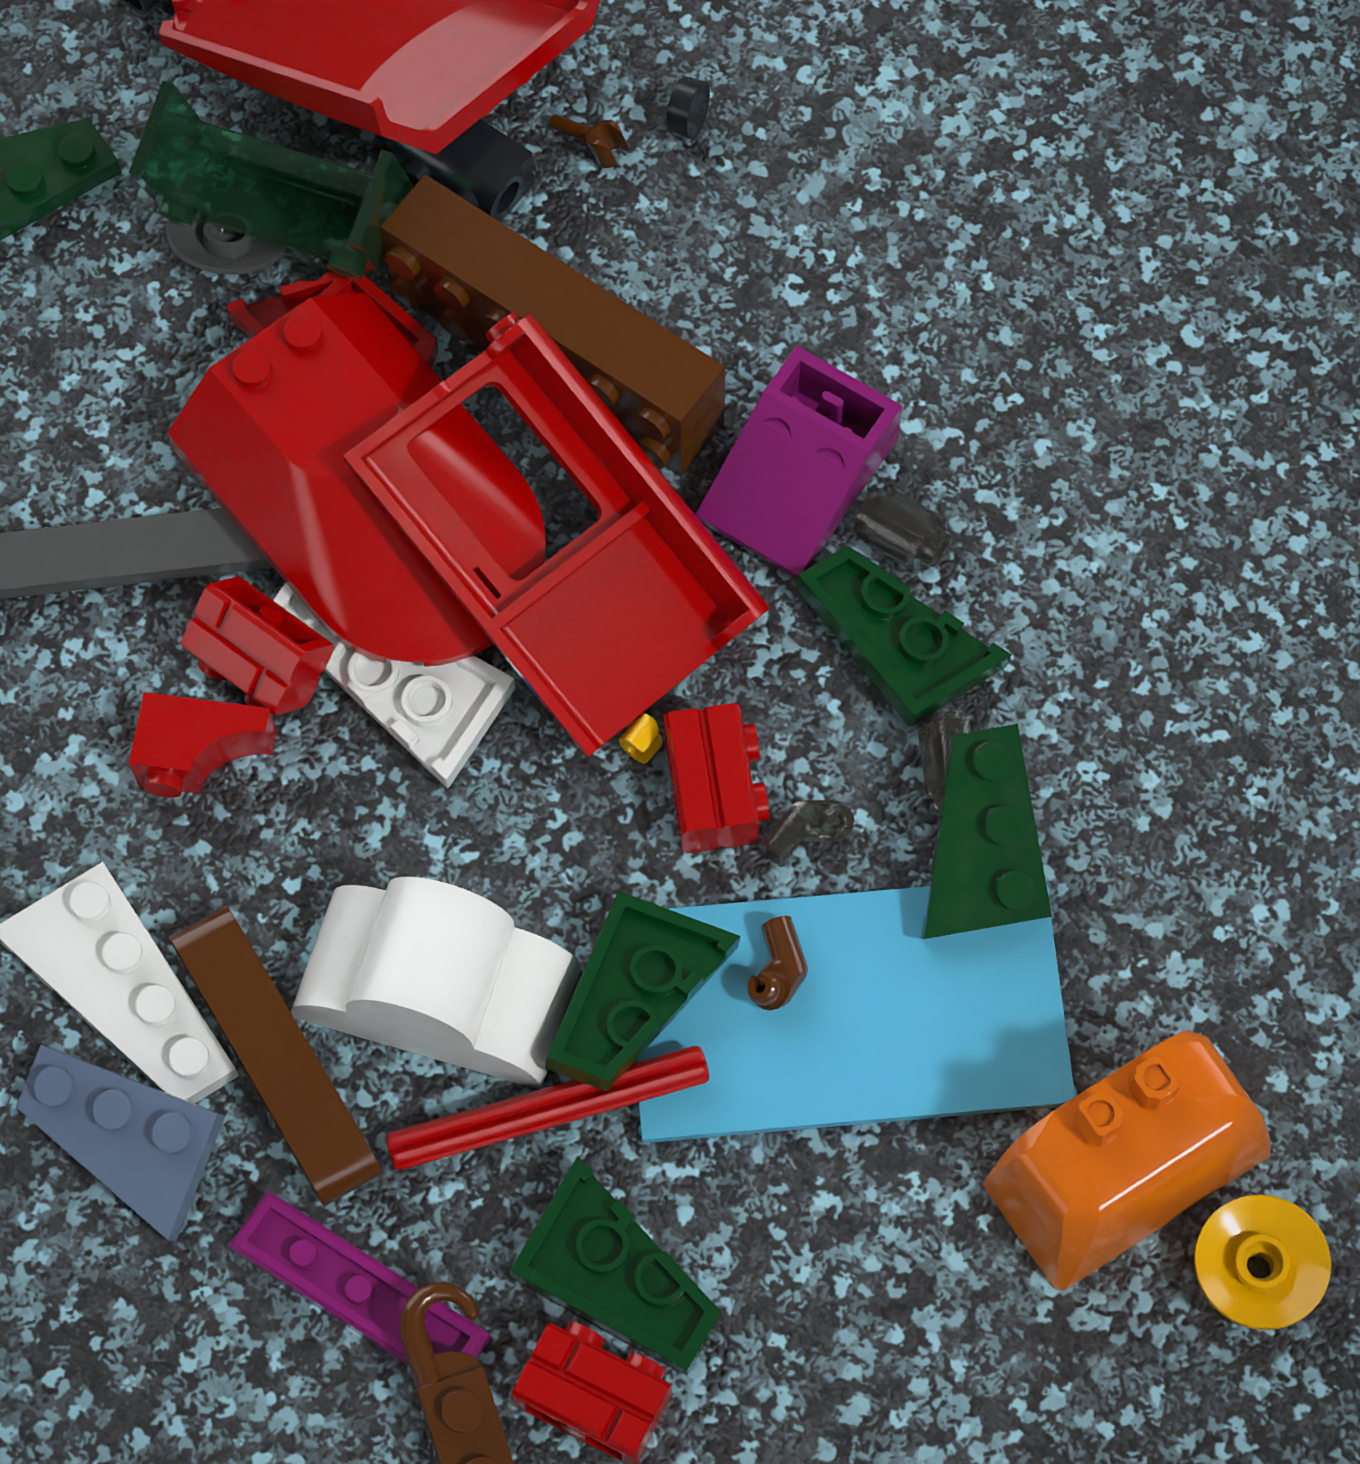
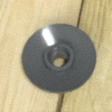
M232 194L200 196L177 207L167 222V241L173 252L183 261L196 268L218 274H246L269 267L284 254L288 243V230L282 217L266 204L245 196Z

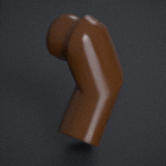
M779 916L761 925L770 959L757 977L755 975L750 977L747 984V993L750 1000L764 1010L771 1011L788 1004L808 973L804 953L792 917Z

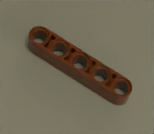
M228 906L221 907L171 935L169 939L182 964L323 1207L381 1175L383 1172L372 1150Z

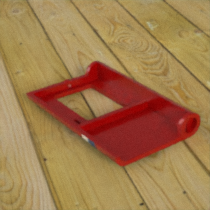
M512 312L485 334V337L491 343L485 351L349 450L342 458L585 757L588 758L771 607L533 314H529L520 320L516 313ZM486 386H493L501 391L598 512V520L595 524L522 580L512 579L505 573L408 452L409 442Z

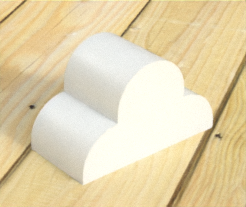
M419 877L394 878L388 883L386 890L360 885H344L337 887L332 894L293 1003L291 1014L294 1018L540 1090L548 1071L545 1068L546 1057L570 1004L581 969L578 960L566 949L541 936L515 928L512 917L505 910L488 899L466 889Z

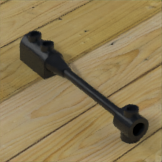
M124 0L130 8L142 15H146L154 5L167 14L175 13L172 0ZM481 119L438 154L374 134L395 155L396 161L402 164L397 169V173L409 188L413 189L426 174L497 221L504 219L535 183L532 152Z

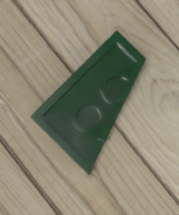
M89 118L0 138V241L122 173L118 159Z
M849 546L844 547L798 575L795 588L909 727L1007 667L1012 654L994 642L988 647L962 630L964 622L947 611L940 615L911 596L908 585Z
M1018 724L950 736L939 812L941 816L935 856L932 860L929 880L931 885L921 939L1052 917Z

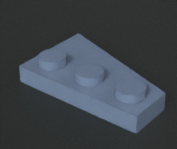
M44 1045L39 1047L16 1105L17 1109L168 1241H177L225 1115Z

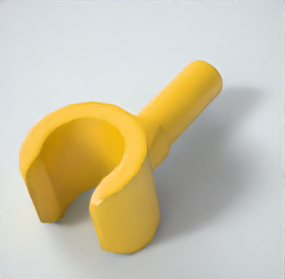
M642 713L627 725L628 729L619 738V743L631 757L642 764H646L661 748L663 741L659 734L657 722L653 717Z

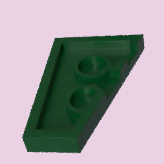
M618 891L548 1052L545 1068L608 1092L739 946L741 936Z
M579 1156L576 1157L510 1269L512 1278L685 1375L689 1374L721 1317V1311L670 1255L666 1251L663 1252L636 1223L635 1217L619 1200L616 1201L594 1177V1173Z

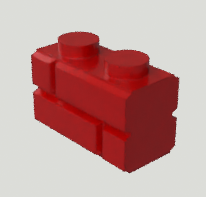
M240 576L212 582L205 587L194 610L196 615L190 620L180 642L183 648L199 659L197 663L199 669L212 678L223 681L228 680L246 693L244 700L249 706L270 708L272 715L277 716L305 707L310 702L321 679L319 675L325 670L335 649L334 644Z
M736 703L708 706L704 710L693 708L668 712L664 715V737L682 852L695 853L716 850L718 847L731 848L753 845L758 842L759 821H767L770 819L765 783H752L749 762L760 761L755 723L743 724L740 705Z
M569 1321L564 1330L549 1322L533 1350L530 1360L527 1362L511 1394L513 1406L625 1464H638L672 1397V1384L662 1380L666 1370L653 1360L635 1352H630L626 1360H623L603 1350L602 1346L605 1339L582 1324Z

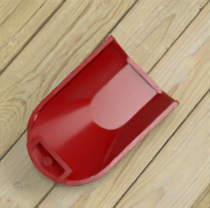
M367 293L310 297L208 369L167 432L171 446L319 623L344 646L358 654L382 663H386L387 659L402 662H424L425 667L444 665L471 657L493 645V642L342 458L345 453L419 400L442 381ZM462 404L409 442L408 452L510 578L522 580L544 563L546 550L545 527L534 493L518 469Z

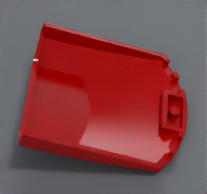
M172 0L175 14L172 20L162 21L158 34L163 46L257 89L345 124L438 154L590 30L600 0Z

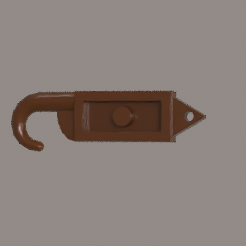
M448 1282L429 1283L415 1290L404 1303L399 1318L400 1337L438 1463L514 1464L484 1367H482L477 1358L464 1352L448 1351L434 1354L425 1324V1316L429 1308L441 1301L455 1303L461 1307L468 1319L477 1318L479 1311L473 1298L460 1286Z

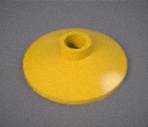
M1248 1195L1224 1204L1209 1217L1197 1238L1194 1252V1267L1197 1281L1204 1296L1220 1314L1230 1321L1247 1328L1275 1330L1299 1322L1319 1304L1329 1284L1331 1257L1328 1243L1320 1227L1303 1209L1279 1197ZM1253 1257H1260L1267 1261L1271 1270L1270 1276L1256 1278L1251 1275L1247 1268V1260Z

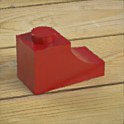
M144 692L129 758V765L138 786H142L153 795L167 798L179 797L182 792L201 794L203 782L220 766L245 756L273 755L277 730L271 710L265 707Z

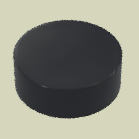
M688 76L683 77L677 82L672 91L666 115V124L670 134L691 140L697 137L702 129L709 107L710 87L708 82Z

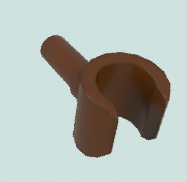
M557 114L552 115L550 118V128L587 143L600 167L611 168L617 164L611 150L621 148L628 151L630 149L618 124L613 120H603L593 126H589Z

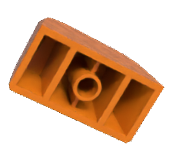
M1187 1030L1155 1045L1061 1105L1029 1128L1005 1151L982 1185L1053 1288L1065 1291L1271 1156V1142L1262 1114L1212 1042L1205 1035Z

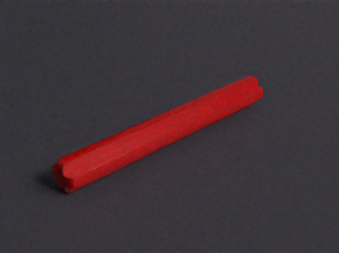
M691 1046L633 1063L608 1092L577 1080L568 1081L390 1132L387 1135L389 1156L396 1169H407L704 1084L709 1080L708 1065L701 1047Z

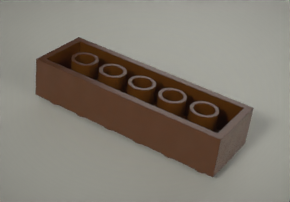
M426 174L380 226L390 289L400 302L411 309L423 308L437 317L441 326L450 335L461 341H466L469 338L484 349H487L491 344L485 337V334L504 317L515 312L521 320L525 316L533 314L658 469H662L665 466L682 477L724 425V365Z

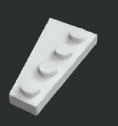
M286 583L273 600L334 644L335 649L324 671L447 789H449L516 688L513 677L474 655L453 663L425 667L424 662H402L387 659L386 663L372 660L356 653L335 639L319 623Z
M103 862L0 923V943L26 964L35 976L66 1001L88 1025L106 1038L121 1052L128 1062L159 1090L189 1102L197 1103L239 1076L236 1068Z

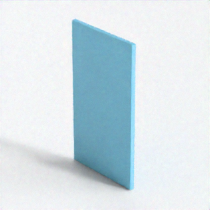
M1047 885V890H1048V894H1049L1050 888H1049V886ZM930 886L669 908V910L741 937L739 946L635 1061L639 1062L691 1046H700L704 1052L709 1069V1080L704 1084L639 1102L641 1123L638 1126V1132L642 1136V1143L1060 1107L1077 1095V1089L1073 1084L1051 917L921 939ZM779 916L792 917L804 953L808 973L788 1004L779 1009L764 1010L752 1002L747 993V984L752 975L757 977L770 959L761 925Z

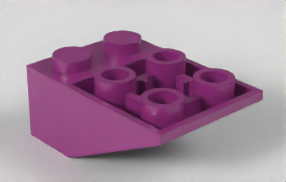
M796 345L763 391L695 515L703 524L793 577L798 578L799 574L810 567L898 441L902 405Z

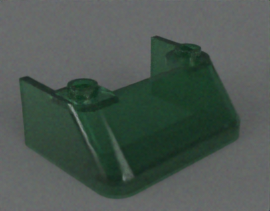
M163 80L129 170V174L155 202L160 204L158 213L169 220L188 226L193 225L195 218L327 260L328 269L356 280H361L364 272L377 273L384 263L385 254L380 226L414 188L398 160L391 152L381 149L372 175L204 122L177 87Z

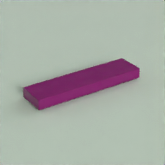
M267 1190L230 1242L229 1247L231 1251L409 1366L400 1337L399 1318L404 1303L419 1288ZM442 1302L432 1305L426 1313L425 1324L434 1354L448 1351L464 1352L478 1359L491 1339L490 1333Z

